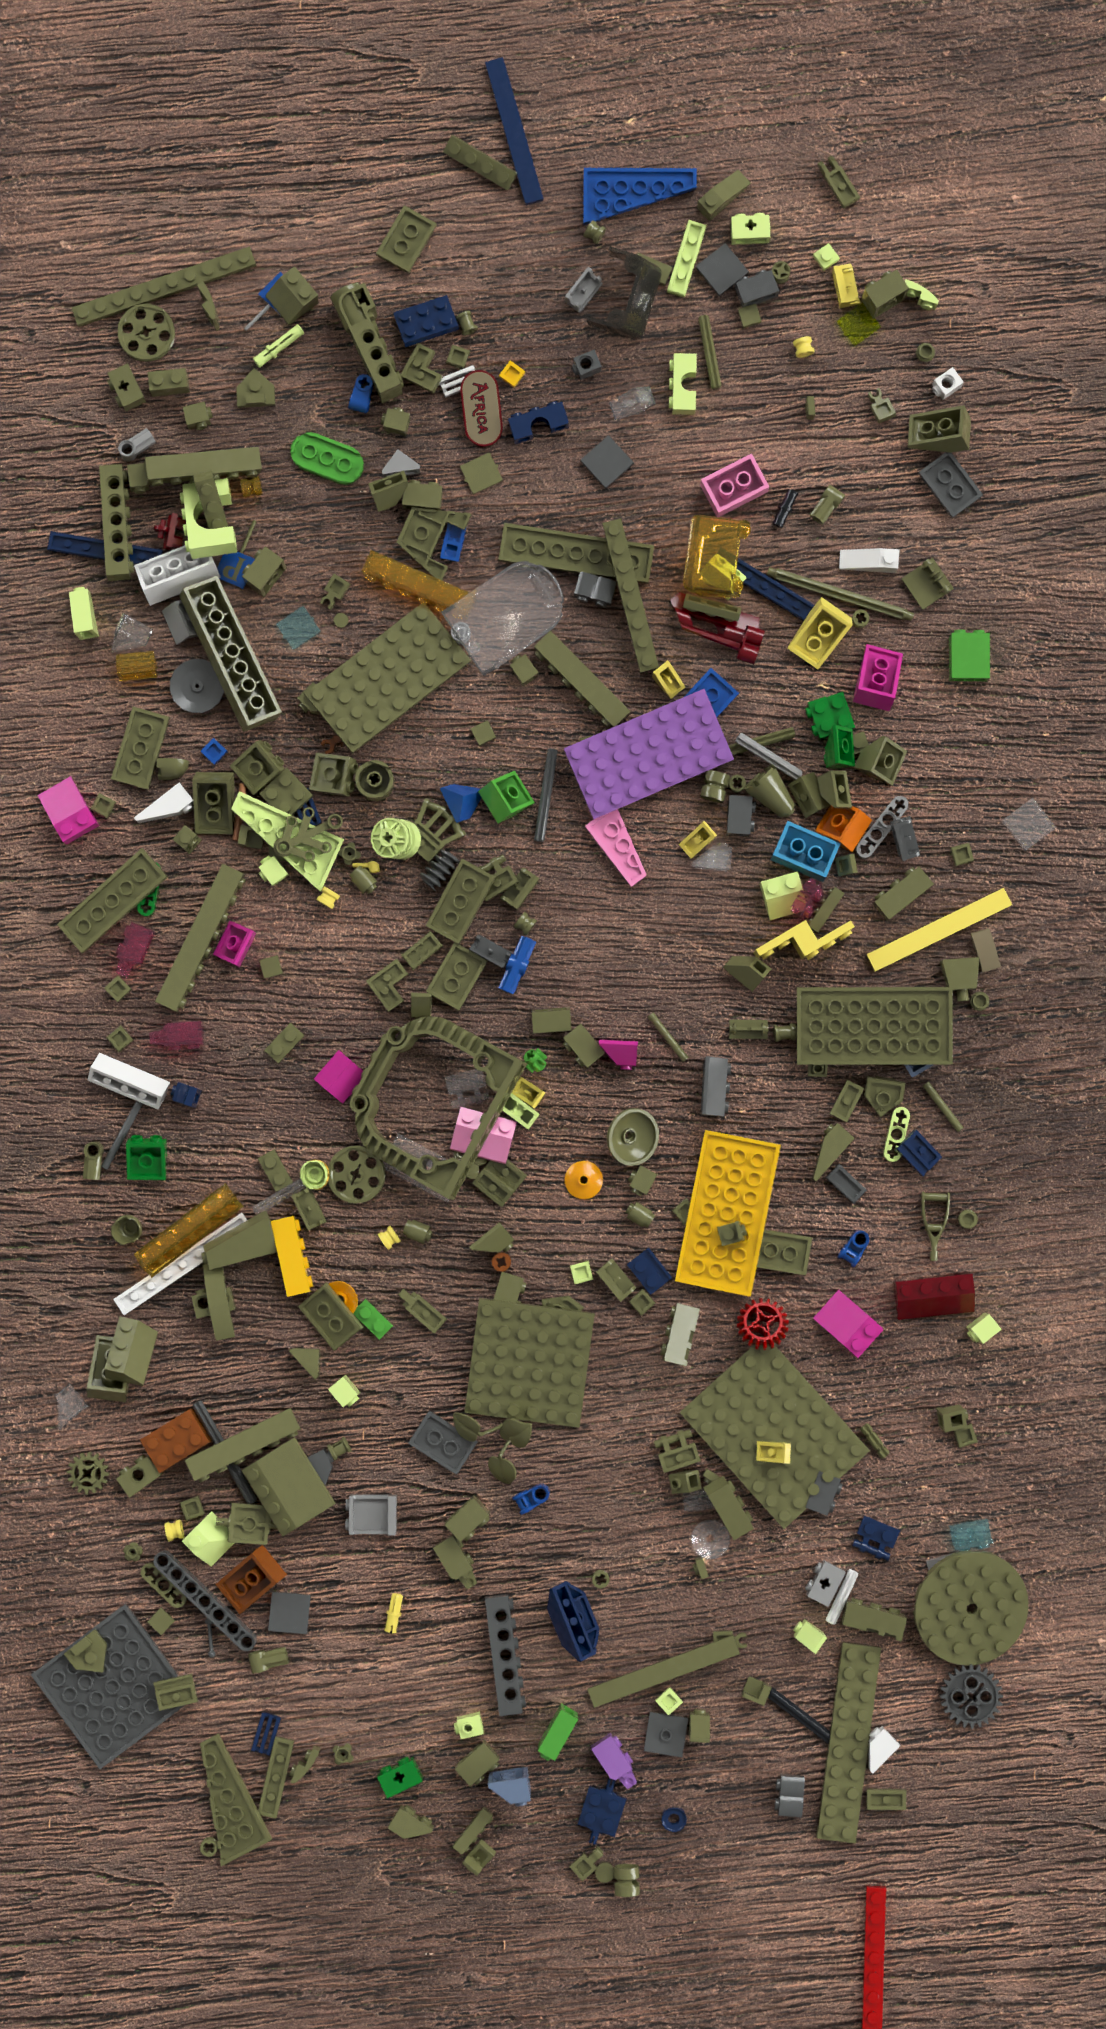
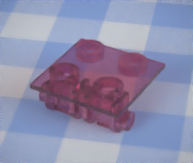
M812 878L809 881L806 880L802 888L803 890H800V893L809 899L807 900L797 895L799 899L796 898L791 905V912L795 914L801 913L802 922L805 918H810L814 911V903H818L824 894L822 883L820 882L816 885L817 881Z

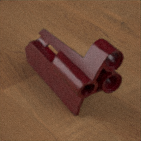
M679 592L670 599L683 630L738 650L737 660L754 665L765 630L759 629V617L741 612L739 621L734 620L730 622L726 621L723 617L707 616L704 612L688 611L683 607L686 597L684 593ZM690 617L714 624L718 633L694 627Z

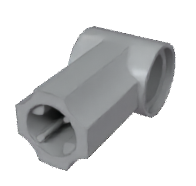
M146 428L129 440L122 441L118 446V450L124 461L131 462L138 454L154 445L156 441ZM125 448L133 449L130 454L123 453Z

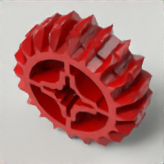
M759 1298V1303L752 1300V1306L746 1303L745 1309L740 1310L741 1315L737 1316L739 1321L737 1328L740 1329L738 1334L744 1335L742 1341L749 1340V1347L753 1343L756 1344V1350L759 1349V1345H763V1350H766L767 1345L771 1349L774 1348V1342L778 1345L781 1344L780 1339H785L786 1335L784 1333L788 1332L789 1329L786 1327L789 1324V1320L785 1319L787 1313H781L783 1307L776 1308L777 1302H773L771 1305L769 1298L766 1300V1303H763L762 1298ZM762 1311L769 1312L772 1315L766 1316ZM755 1313L756 1321L747 1326L748 1318ZM760 1320L764 1321V1323L766 1322V1328L762 1327V1325L759 1326ZM778 1322L779 1327L777 1331L771 1335L769 1328ZM753 1333H761L763 1337H758Z

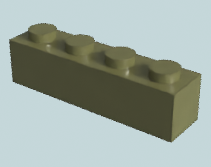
M836 887L830 888L827 893L829 895L827 899L824 898L820 903L822 906L820 909H816L814 918H810L807 922L815 933L820 931L845 894Z
M483 1806L455 1841L453 1848L461 1855L464 1852L467 1853L470 1849V1844H474L478 1839V1834H482L486 1829V1824L492 1822L493 1813Z

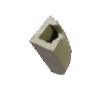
M157 758L158 779H178L188 769L189 761L177 758Z

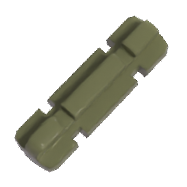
M864 1424L860 1430L867 1436L866 1438L872 1447L877 1450V1454L882 1459L888 1456V1449L883 1446V1442L872 1431L873 1429L870 1424Z

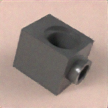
M595 350L574 357L573 365H571L575 376L578 375L580 380L600 373L602 370ZM584 362H588L591 365V367L588 369H583L580 365Z

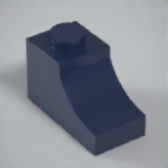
M178 1082L172 1088V1100L196 1108L202 1090Z

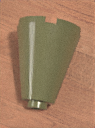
M771 764L765 768L766 772L758 773L746 784L744 790L780 818L783 816L787 818L795 811L793 809L795 804L776 767Z

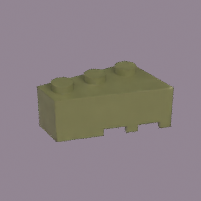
M852 1597L851 1600H847L845 1603L841 1623L842 1625L859 1630L878 1633V1635L883 1637L885 1635L894 1637L897 1641L902 1642L907 1618L903 1613H900V1609L889 1607V1610L881 1608V1604L871 1602L870 1605L863 1604V1600Z

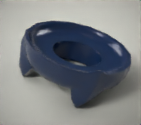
M671 1807L663 1810L661 1821L666 1830L677 1832L685 1827L687 1818L682 1808ZM677 1814L680 1818L678 1822L672 1823L668 1820L669 1816Z

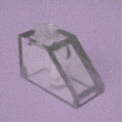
M650 386L634 387L609 402L615 420L641 413L656 404Z
M717 843V846L713 845L692 862L691 868L729 872L732 847H728L727 843Z

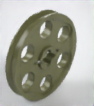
M139 304L130 308L124 313L118 324V339L123 350L130 357L139 361L150 362L162 358L169 352L175 340V328L170 316L165 310L153 304ZM138 311L146 312V316L142 320L137 319L135 316ZM158 314L164 316V321L160 324L154 322V317ZM130 324L133 326V330L131 333H124L123 327ZM144 329L151 331L148 337L143 334ZM168 332L170 338L167 341H161V333ZM131 342L139 344L136 351L129 350L128 346ZM148 347H157V352L154 355H149L147 353Z
M355 1145L341 1149L333 1156L328 1166L330 1173L328 1183L331 1190L338 1198L348 1203H363L373 1199L381 1191L385 1182L386 1173L383 1161L372 1155L364 1146ZM351 1150H356L359 1153V1158L356 1161L349 1158ZM370 1157L376 1160L377 1164L374 1168H369L366 1164L367 1159ZM337 1161L342 1162L344 1165L342 1172H337L334 1169V1164ZM357 1169H359V1174L361 1175V1177L356 1178V1180H354V1175L352 1174V1171H357ZM372 1176L379 1180V1184L375 1188L369 1184V1179ZM340 1180L346 1183L344 1191H339L336 1187L337 1182ZM356 1188H360L364 1192V1196L361 1199H357L354 1196Z

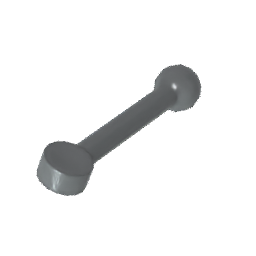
M207 1617L205 1623L208 1625L210 1650L208 1656L214 1658L216 1653L213 1651L211 1626L213 1622Z

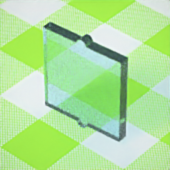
M304 606L276 623L283 634V639L288 641L293 650L321 632L314 622V617L310 616Z

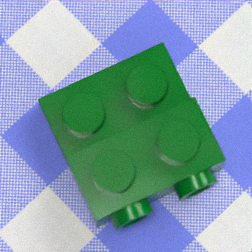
M843 692L807 703L805 712L808 719H812L813 725L811 729L814 737L817 736L818 740L829 737L832 725L855 729V724Z
M133 1135L131 1138H128L126 1142L127 1180H166L167 1139H162L160 1135H153L150 1139L143 1138L142 1135Z

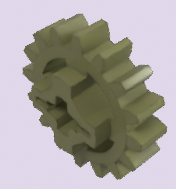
M89 1451L87 1456H85L84 1452L80 1453V1458L77 1456L73 1458L75 1463H69L72 1470L67 1471L68 1474H71L68 1481L74 1482L71 1486L72 1488L79 1487V1493L84 1489L85 1494H89L90 1490L94 1494L97 1492L96 1487L102 1489L104 1487L101 1483L108 1482L105 1476L110 1475V1472H106L105 1469L109 1465L103 1464L105 1458L98 1459L99 1453L92 1456V1451ZM84 1460H92L95 1463L87 1464ZM94 1467V1469L91 1472V1476L89 1475L87 1477L82 1478L85 1475L86 1470L92 1469ZM77 1468L79 1469V1477L76 1476ZM99 1468H100V1470H101L100 1479H99V1477H98V1475H97ZM84 1481H87V1482H90V1483L93 1484V1485L87 1486V1485H84V1484H82V1483H83Z

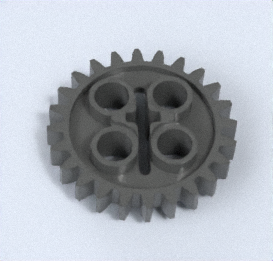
M972 1664L968 1665V1669L961 1665L960 1671L954 1668L955 1674L953 1675L948 1672L950 1679H943L946 1686H940V1689L945 1691L939 1694L940 1698L945 1699L940 1703L941 1706H947L943 1710L944 1713L951 1712L948 1718L950 1720L955 1718V1724L957 1725L962 1721L964 1728L967 1723H969L972 1729L974 1728V1723L981 1727L982 1721L988 1725L987 1718L995 1719L992 1713H999L1000 1711L996 1706L1003 1705L998 1701L999 1698H1003V1695L998 1693V1691L1002 1690V1687L996 1686L999 1680L997 1678L992 1680L994 1673L987 1674L988 1669L986 1667L980 1671L979 1664L976 1665L975 1669H973ZM974 1677L976 1679L975 1684L971 1687L967 1686V1679ZM981 1683H984V1685L978 1689L979 1685ZM984 1691L990 1693L987 1700H981L980 1698L981 1693ZM955 1692H962L960 1700H953ZM969 1692L975 1696L973 1700L967 1695ZM965 1702L963 1707L959 1709V1706ZM969 1706H976L975 1713L967 1714Z

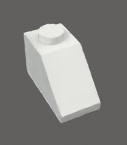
M883 1726L880 1728L876 1727L869 1735L868 1768L872 1773L900 1747V1744Z

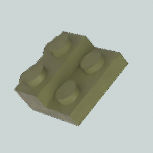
M262 740L254 742L230 765L253 795H256L285 770L283 767L284 761L279 756H274L271 752V745Z
M316 753L309 790L349 797L355 788L352 780L353 775L358 770L356 759L348 756Z

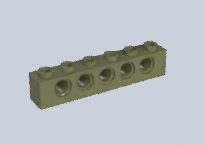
M122 464L99 466L106 576L108 581L131 579V573H134L133 561H130L133 547L132 543H129V536H132V530L127 518H131L130 507L126 505V500H129V489H125V482H128V472L124 470ZM114 483L119 484V487L116 489L110 488ZM115 501L121 502L118 507H112L111 505ZM115 520H122L119 525H113ZM116 538H123L121 543H114ZM118 556L124 557L121 562L115 561V558Z

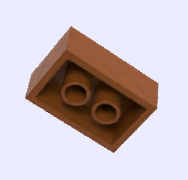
M193 1408L140 1439L159 1473L212 1441Z

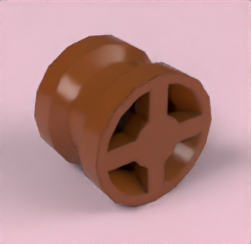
M504 1252L495 1254L492 1259L493 1268L499 1272L506 1271L511 1265L510 1256Z

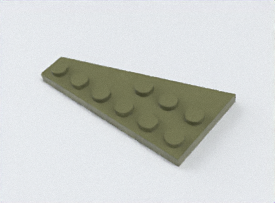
M218 1733L201 1742L200 1747L203 1765L206 1768L207 1787H209L210 1791L209 1800L214 1829H216L218 1838L217 1847L220 1850V1864L223 1866L271 1841L272 1837Z

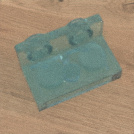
M987 1518L949 1525L953 1549L956 1551H966L977 1546L978 1549L990 1547L989 1544L994 1543L991 1538Z

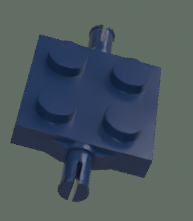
M608 1778L606 1788L599 1789L589 1786L578 1821V1825L587 1827L592 1831L588 1842L592 1843L593 1841L594 1845L597 1844L599 1834L615 1837L627 1798L617 1795L613 1791L616 1780Z

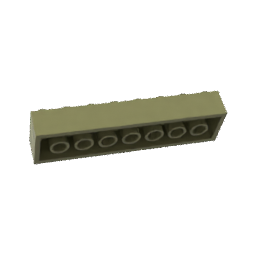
M218 576L183 588L179 597L243 732L278 719L282 711Z

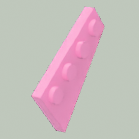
M618 809L595 818L585 826L630 887L646 877L645 870Z

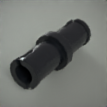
M787 489L782 503L778 505L779 510L772 522L774 526L783 529L788 515L793 511L791 508L799 493L792 489Z

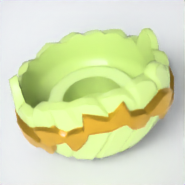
M316 1159L304 1163L300 1170V1179L303 1181V1185L315 1190H320L327 1185L330 1173L326 1163Z

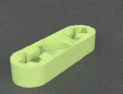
M904 1107L894 1109L891 1115L883 1151L884 1158L889 1162H895L901 1157L896 1150L899 1147L897 1145L895 1146L897 1156H893V1159L890 1158L887 1151L891 1150L893 1146L892 1144L889 1145V1140L901 1145V1142L905 1139L910 1113ZM901 1110L906 1115V1118H903L900 1123L904 1124V1128L893 1126V1122L898 1123L899 1118L896 1116V1113H900ZM894 1129H899L902 1132V1137L899 1140H894L891 1136V1132Z

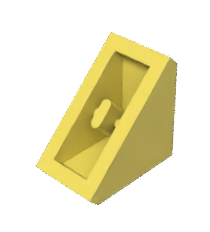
M668 660L652 674V678L670 699L685 688V685Z
M520 1077L512 1091L513 1095L533 1109L537 1107L546 1094L522 1077Z

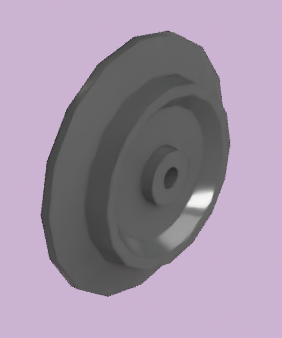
M191 659L183 662L174 670L170 679V692L174 702L181 709L190 713H204L213 709L221 701L224 690L211 663L204 659Z

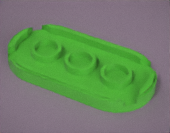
M312 432L299 435L291 445L292 460L297 467L304 471L343 485L354 483L363 473L364 462L360 453L348 445Z

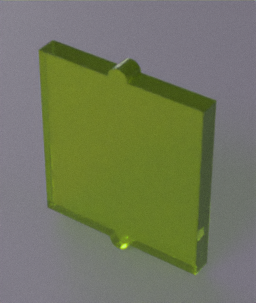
M863 302L836 321L843 330V335L849 338L854 347L881 328V325L875 318H872Z

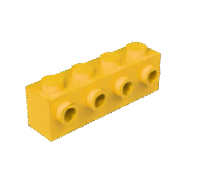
M291 1216L271 1221L287 1297L311 1292V1287H314L312 1276L307 1274L309 1262L308 1258L304 1257L302 1251L305 1249L304 1239L299 1237L298 1231L301 1230L299 1219Z

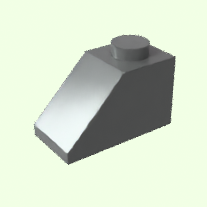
M324 1448L307 1456L326 1487L333 1468L332 1462H334V1459L330 1452H327Z

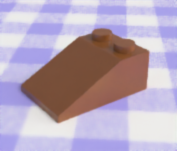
M261 1545L215 1585L235 1610L241 1614L287 1574L267 1549Z

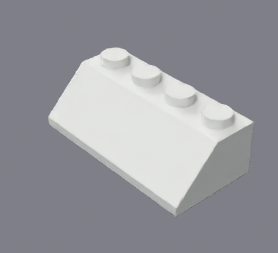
M185 545L134 565L150 606L180 594L183 588L215 576L221 578L212 556L192 559L190 552H186Z

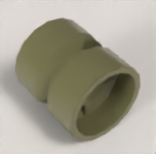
M708 770L704 779L706 785L702 787L700 797L709 801L724 803L726 795L724 788L728 787L730 776L718 771Z
M615 1865L614 1878L617 1880L614 1883L615 1895L619 1897L638 1896L640 1889L639 1882L636 1879L639 1878V1865Z

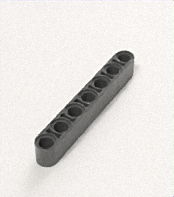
M164 1550L154 1557V1566L232 1642L243 1651H250L257 1643L256 1635L174 1555ZM159 1556H166L168 1564H160ZM174 1569H179L182 1572L181 1578L178 1579L173 1576ZM187 1583H194L196 1585V1591H188L186 1587ZM202 1596L209 1597V1605L206 1606L201 1603L200 1599ZM215 1610H222L224 1618H216ZM230 1623L237 1624V1632L229 1630L228 1626ZM243 1637H250L252 1645H244Z

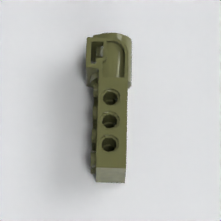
M356 282L340 288L331 295L330 299L346 333L350 334L381 402L385 403L402 395L403 379L399 371L395 372V362L391 354L387 355V346L383 337L379 338V329L375 322L377 318L376 307L365 283L359 284ZM365 299L368 306L365 302L362 304H360L359 302Z

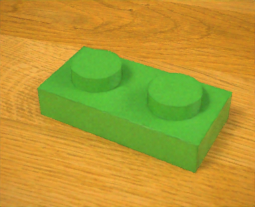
M367 1299L353 1313L379 1340L393 1327Z

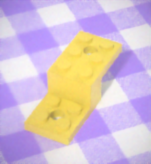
M805 920L757 948L753 953L756 957H762L764 960L774 953L773 950L778 947L781 950L792 942L801 959L806 957L809 960L819 953L818 950L822 947L826 950L836 943V939L843 940L852 934L851 930L855 926L852 921H849L817 940Z

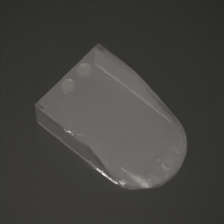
M521 561L503 569L441 611V613L481 674L485 676L552 630L561 619L564 598L557 579L549 570L541 565L529 563V561Z

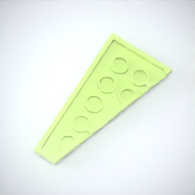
M240 791L231 808L272 848L275 841L283 836L286 818L292 816ZM293 818L288 819L289 825H294L295 820ZM297 818V825L293 827L290 839L298 834L302 822L299 818ZM309 824L307 831L316 826ZM323 831L311 838L321 842H329L332 846L329 853H322L320 849L299 843L293 847L303 851H313L315 857L312 861L306 862L303 858L292 854L283 857L320 892L344 839L327 831ZM280 844V850L285 851L286 845ZM324 844L322 849L328 851L329 845ZM310 852L305 854L306 859L310 860L312 858Z

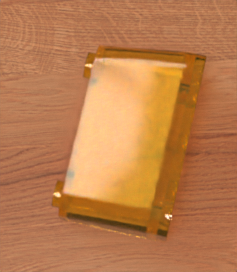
M707 515L693 516L683 584L686 590L699 597H740L743 582L736 575L740 539H746L750 534V522L741 519Z

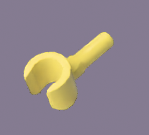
M375 861L352 864V867L355 868L359 866L369 868L370 873L380 872L379 864Z

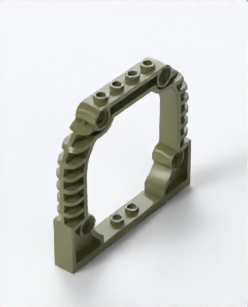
M427 1016L410 1021L402 1028L393 1026L381 1037L379 1048L371 1055V1062L368 1068L364 1069L359 1085H356L352 1091L353 1096L350 1100V1108L356 1112L355 1125L358 1137L372 1155L442 1196L454 1200L527 1063L451 1021L440 1017ZM398 1032H400L401 1039L399 1041H396L395 1036ZM434 1036L441 1038L474 1057V1067L487 1074L491 1089L497 1092L487 1112L482 1114L478 1129H475L471 1134V1142L462 1159L453 1157L440 1161V1159L431 1155H423L418 1158L388 1141L380 1134L374 1122L379 1109V1100L376 1096L398 1054L410 1050L419 1037ZM484 1058H487L488 1064L485 1067H482V1060ZM364 1100L365 1105L360 1109L359 1102ZM429 1160H431L433 1162V1166L431 1169L428 1170L426 1164Z

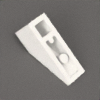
M898 549L840 550L839 570L896 573L898 570Z
M178 783L135 816L134 819L138 823L181 815L183 812L186 814L194 808V802L183 786Z

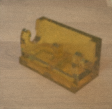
M154 651L116 654L117 675L120 681L158 677Z

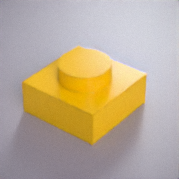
M510 360L499 374V378L515 388L525 375V371Z

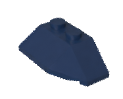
M568 1581L550 1588L547 1610L561 1645L578 1662H582L595 1655L599 1626L585 1592L571 1585Z

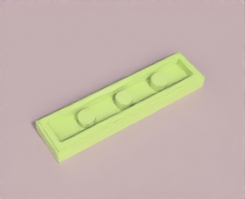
M688 220L667 293L685 298L707 225Z

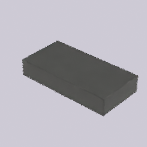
M840 1164L825 1177L853 1204L867 1191Z

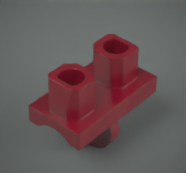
M176 513L168 516L166 527V520L161 519L160 525H154L153 530L158 532V539H163L165 533L162 549L169 550L170 548L182 547L183 538L174 536L175 530L184 531L183 525L186 524V520L179 518Z

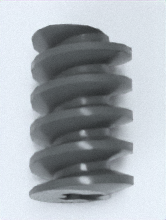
M440 850L442 857L435 856L437 863L430 861L432 868H424L427 874L422 872L419 874L421 879L435 892L434 885L441 887L439 880L446 881L444 874L451 875L449 868L456 870L454 863H460L449 851Z

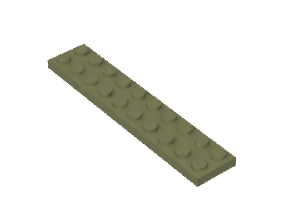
M842 1642L830 1740L816 1833L817 1839L856 1843L881 1647L849 1642Z

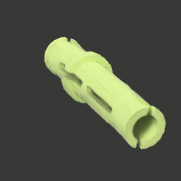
M296 324L295 327L282 335L274 343L265 346L266 349L253 358L254 362L261 368L272 358L275 359L278 353L296 339L304 335V331Z

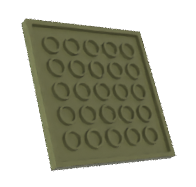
M479 1298L464 1413L509 1419L515 1418L517 1420L580 1428L595 1313Z

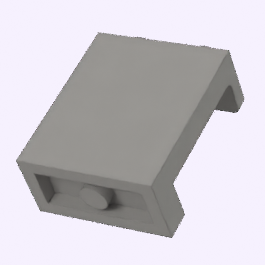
M350 1494L349 1499H346V1511H349V1519L345 1521V1530H349V1535L388 1534V1536H396L397 1494Z

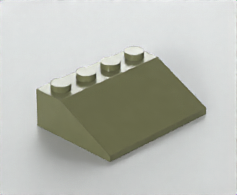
M295 1437L242 1470L282 1537L336 1504Z

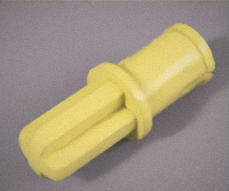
M399 1593L391 1595L389 1610L386 1611L388 1616L384 1631L390 1633V1630L392 1633L397 1632L403 1595Z

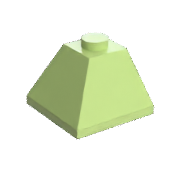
M212 1511L182 1540L197 1557L211 1567L234 1544L228 1542L229 1531L227 1526H216V1522L222 1521H216L217 1516Z

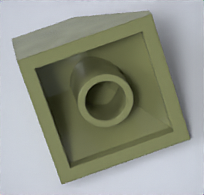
M882 736L861 750L854 768L867 776L893 786L907 750L886 736Z
M499 1222L474 1242L470 1249L489 1252H501L503 1250L507 1252L514 1246L512 1244L514 1239Z

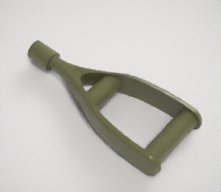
M924 1191L921 1193L922 1219L932 1251H930V1261H938L937 1244L949 1216V1192L947 1194L925 1193ZM925 1201H946L943 1224H927ZM931 1232H938V1234L933 1236Z

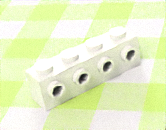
M101 1053L98 1054L90 1067L87 1079L90 1082L157 1110L167 1096L170 1082Z

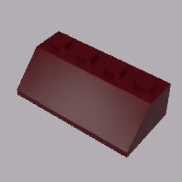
M972 1273L893 1281L898 1320L975 1312V1288Z

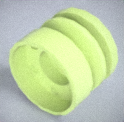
M385 818L374 826L371 832V843L376 853L384 858L406 860L413 857L421 845V835L417 826L408 820Z

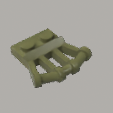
M424 799L414 824L419 829L421 835V845L417 853L430 863L445 845L467 834L465 830L462 831L459 823H456L453 815L447 811V807L430 802V799ZM426 809L435 811L436 813L423 825L421 822ZM442 816L447 821L433 834L429 828ZM451 825L455 834L441 841L439 837Z

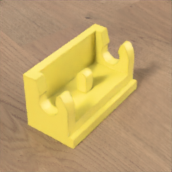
M852 264L834 266L832 275L839 308L859 305L860 299Z

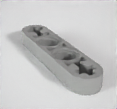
M895 797L861 839L855 850L858 857L862 859L870 857L891 830V825L883 823V816L890 815L893 821L900 819L909 804L905 797ZM895 801H903L904 803L902 806L904 807V809L899 808L896 812V814H899L898 817L893 812L888 810L889 808H891L892 811L894 810V808L896 807ZM873 830L881 832L879 840L872 839L871 832ZM866 838L871 843L876 844L875 847H873L872 844L869 846V848L867 849L869 852L868 854L860 853V846L864 847L868 843V841L865 840Z

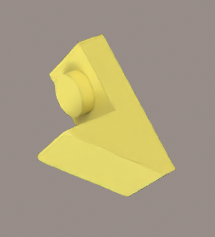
M703 821L679 846L692 859L706 845L711 843L717 835Z
M757 1441L756 1461L790 1463L791 1444Z

